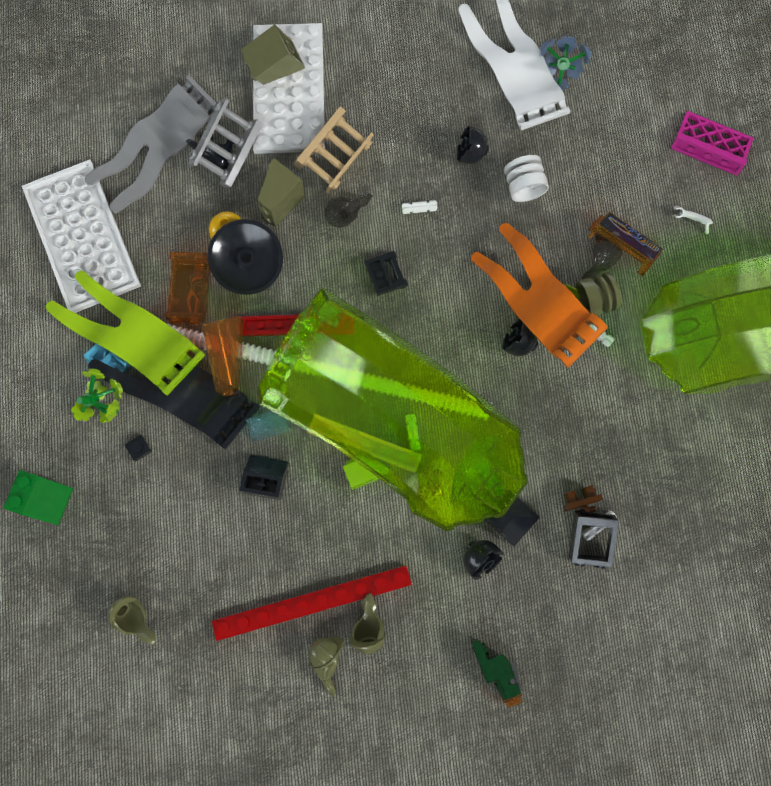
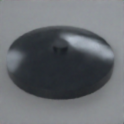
M240 219L225 224L215 233L208 248V264L213 277L222 287L236 294L251 295L266 290L276 281L283 265V251L277 236L267 226L254 220Z

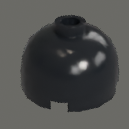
M467 126L460 137L463 139L462 144H458L457 160L465 164H474L487 155L489 145H487L485 134L480 129Z
M517 319L510 327L513 329L510 336L506 333L502 349L514 356H524L537 348L538 339L520 319Z
M489 540L472 541L466 547L467 551L464 554L463 563L468 574L474 580L482 578L480 574L486 571V574L490 573L501 562L502 558L500 555H504V553Z

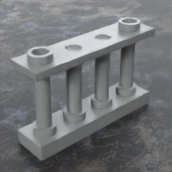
M227 98L218 100L213 107L214 113L196 149H193L188 157L190 160L189 166H197L198 163L220 176L221 181L219 184L225 188L232 187L263 125L258 119L247 122L226 108L230 101ZM222 114L244 128L245 133L243 137L239 138L218 124ZM214 130L236 144L237 149L235 153L231 154L210 140ZM208 147L227 159L229 163L227 169L223 170L202 157L205 148Z

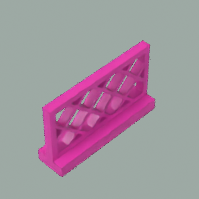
M687 111L670 149L738 176L746 165V158L754 138ZM687 119L694 120L696 124L690 125ZM705 126L711 127L713 131L707 132ZM699 128L702 134L696 135L694 129ZM688 131L691 136L683 134V132ZM721 133L728 134L729 138L724 139ZM716 135L719 141L713 142L710 136ZM705 138L707 143L700 141L699 139ZM738 140H743L747 142V144L741 146ZM733 142L736 148L730 149L727 143ZM722 145V147L724 148V150H722V149H720V148H718V147H716V146ZM739 152L740 156H737L733 153Z

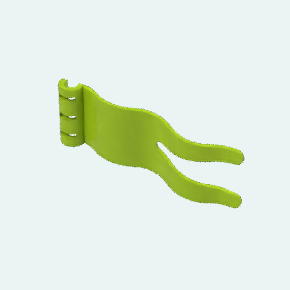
M78 271L75 274V279L100 304L121 319V324L118 327H111L88 320L55 301H49L46 304V310L58 321L132 365L158 386L167 396L205 356L188 338L142 307L113 294L91 278L85 271ZM190 350L196 355L194 358L187 354ZM177 363L183 367L181 372L175 367ZM165 376L171 381L169 384L162 380Z

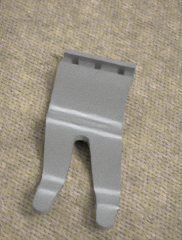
M190 75L186 77L187 82L184 86L181 87L177 84L171 89L162 105L153 114L140 120L133 126L121 150L111 161L98 166L85 176V182L92 186L102 179L126 169L134 161L143 146L149 148L137 179L110 203L112 212L118 213L129 204L145 196L155 184L165 163L171 157L187 148L189 145L186 143V140H194L206 122L209 123L213 113L208 114L213 110L216 102Z

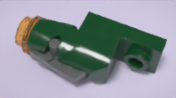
M479 639L470 642L485 682L491 683L495 681L494 685L500 693L503 703H506L507 708L522 703L521 697L523 695L521 693L522 689L516 663L510 662L502 653L487 658L486 655L489 652L485 642L481 643Z

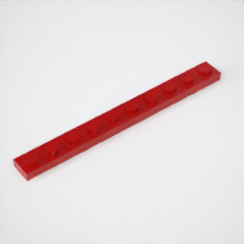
M402 566L211 622L215 639L219 641L362 600L369 593L372 596L411 586L412 584L407 566Z

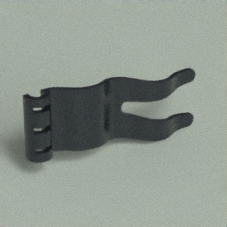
M97 359L91 360L88 365L89 369L95 368L100 370V373H103L105 376L104 380L110 383V379L116 380V382L121 384L123 392L170 412L209 436L225 450L260 408L257 403H254L243 392L197 365L168 396L152 381L128 375ZM178 363L175 367L181 372L183 367ZM242 403L251 408V410L247 412L241 407ZM233 417L240 423L236 426L229 419ZM220 430L229 436L226 440L218 434Z

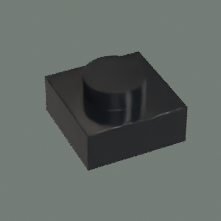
M139 435L124 444L135 462L152 452L143 435Z

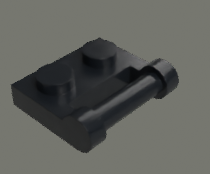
M394 251L364 261L377 296L408 286L407 280L403 278L396 260L397 255ZM384 262H390L397 280L396 282L392 283Z

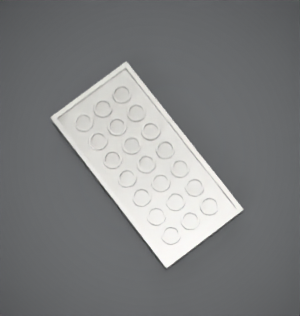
M322 23L275 24L292 39L305 68L265 85L253 80V120L258 119L263 123L253 143L254 154L303 152L324 127ZM253 25V40L273 25Z
M91 160L22 185L67 309L74 313L99 304L75 279V274L78 271H85L101 286L117 296L141 287L100 181L92 186L85 182V176L95 169Z

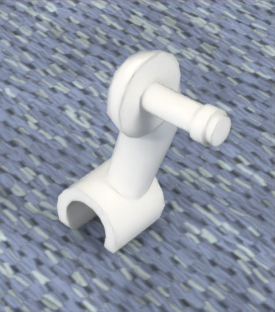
M674 206L673 209H680V213L673 216L676 218L686 217L705 224L704 233H709V224H713L711 219L692 211H686L680 206Z

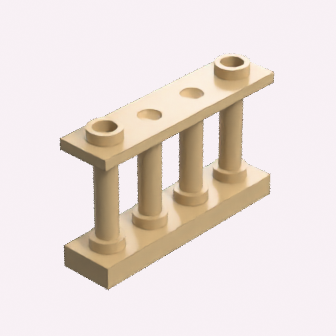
M341 106L294 164L299 170L303 166H308L329 184L326 189L327 193L331 189L334 191L341 183L339 179L363 149L367 151L373 143L371 141L374 136L372 132L365 138L344 121L345 118L343 116L346 111ZM335 126L341 127L362 144L356 152L334 134L333 129ZM325 139L333 142L351 157L346 165L323 148L322 142ZM314 152L322 155L340 170L335 178L331 177L312 161L313 158L311 156Z

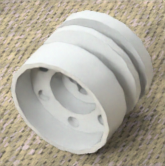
M522 156L505 166L504 173L513 201H530L548 191V181L543 173L544 168L539 156Z

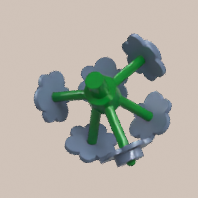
M563 36L562 39L557 41L556 44L559 50L564 52L561 57L551 49L555 42L554 38L551 41H545L540 48V56L545 55L547 52L552 54V56L546 55L544 59L551 75L556 73L557 68L560 69L559 77L554 78L562 91L569 87L567 80L562 78L564 70L567 71V77L578 79L580 73L584 71L582 67L583 61L579 58L582 57L586 64L590 63L591 50L588 46H584L583 43L579 47L580 54L572 58L567 57V53H572L577 48L576 39L572 36Z

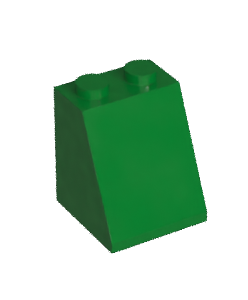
M19 470L3 509L59 526L74 488Z

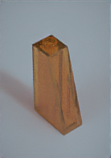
M240 316L202 324L215 390L218 394H222V396L233 395L234 391L239 390L244 322Z

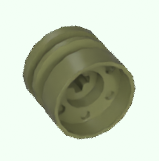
M610 272L596 275L594 280L586 278L576 281L575 288L580 295L578 300L590 313L599 316L602 311L609 313L620 309L621 294L619 286Z

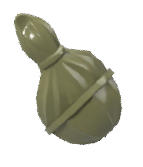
M371 593L366 595L363 600L364 614L355 623L352 629V636L350 637L351 647L366 655L379 651L386 638L383 622L376 616V602Z
M125 596L114 601L109 607V623L112 628L124 635L136 634L142 642L155 645V633L146 626V612L139 600L133 596Z
M340 636L317 639L312 643L308 651L311 667L321 679L324 689L332 697L335 696L336 689L331 677L336 670L339 654L344 645V641Z

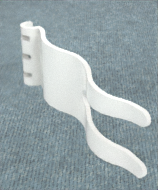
M496 0L505 34L515 49L513 53H508L494 44L481 28L469 5H460L459 14L467 35L476 51L489 63L494 71L506 99L515 112L520 131L570 114V109L566 106L562 89L552 77L544 57L540 56V49L536 43L518 25L509 0ZM557 103L559 104V108H560V110H558V111L556 110V107H555V104H557ZM540 109H543L544 116L540 115ZM527 114L529 121L525 122L523 115Z

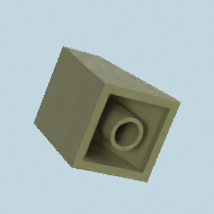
M275 24L241 49L244 55L243 61L251 70L249 72L254 81H259L263 85L305 68L292 39Z
M273 158L259 194L258 203L262 219L276 227L305 197L302 180Z

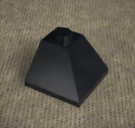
M509 491L484 520L511 545L515 546L540 517L512 491Z

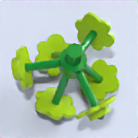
M94 368L88 369V372L82 371V375L91 377V380L87 383L85 394L78 397L74 407L71 408V412L74 413V419L88 421L89 417L94 415V411L90 408V406H93L100 410L101 423L110 422L120 410L119 401L116 399L122 398L121 393H123L121 384L116 382V380L110 379L111 389L108 390L105 385H102L101 381L95 382V379L105 378L104 374L100 373V370ZM113 393L116 398L111 404L99 402V399L103 400L105 395Z

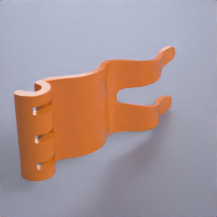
M503 223L499 228L500 233L518 255L531 281V288L524 290L502 266L480 252L473 253L471 260L493 280L517 317L537 337L549 353L556 359L559 358L564 363V366L569 368L608 327L601 318L594 313H590L572 292L552 274L536 248L522 233L510 224ZM591 323L597 327L596 331L589 326ZM578 336L584 340L583 344L576 339ZM565 350L571 353L572 356L570 358L564 353Z

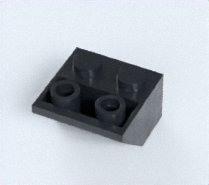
M250 455L243 471L239 491L243 494L281 500L289 462Z

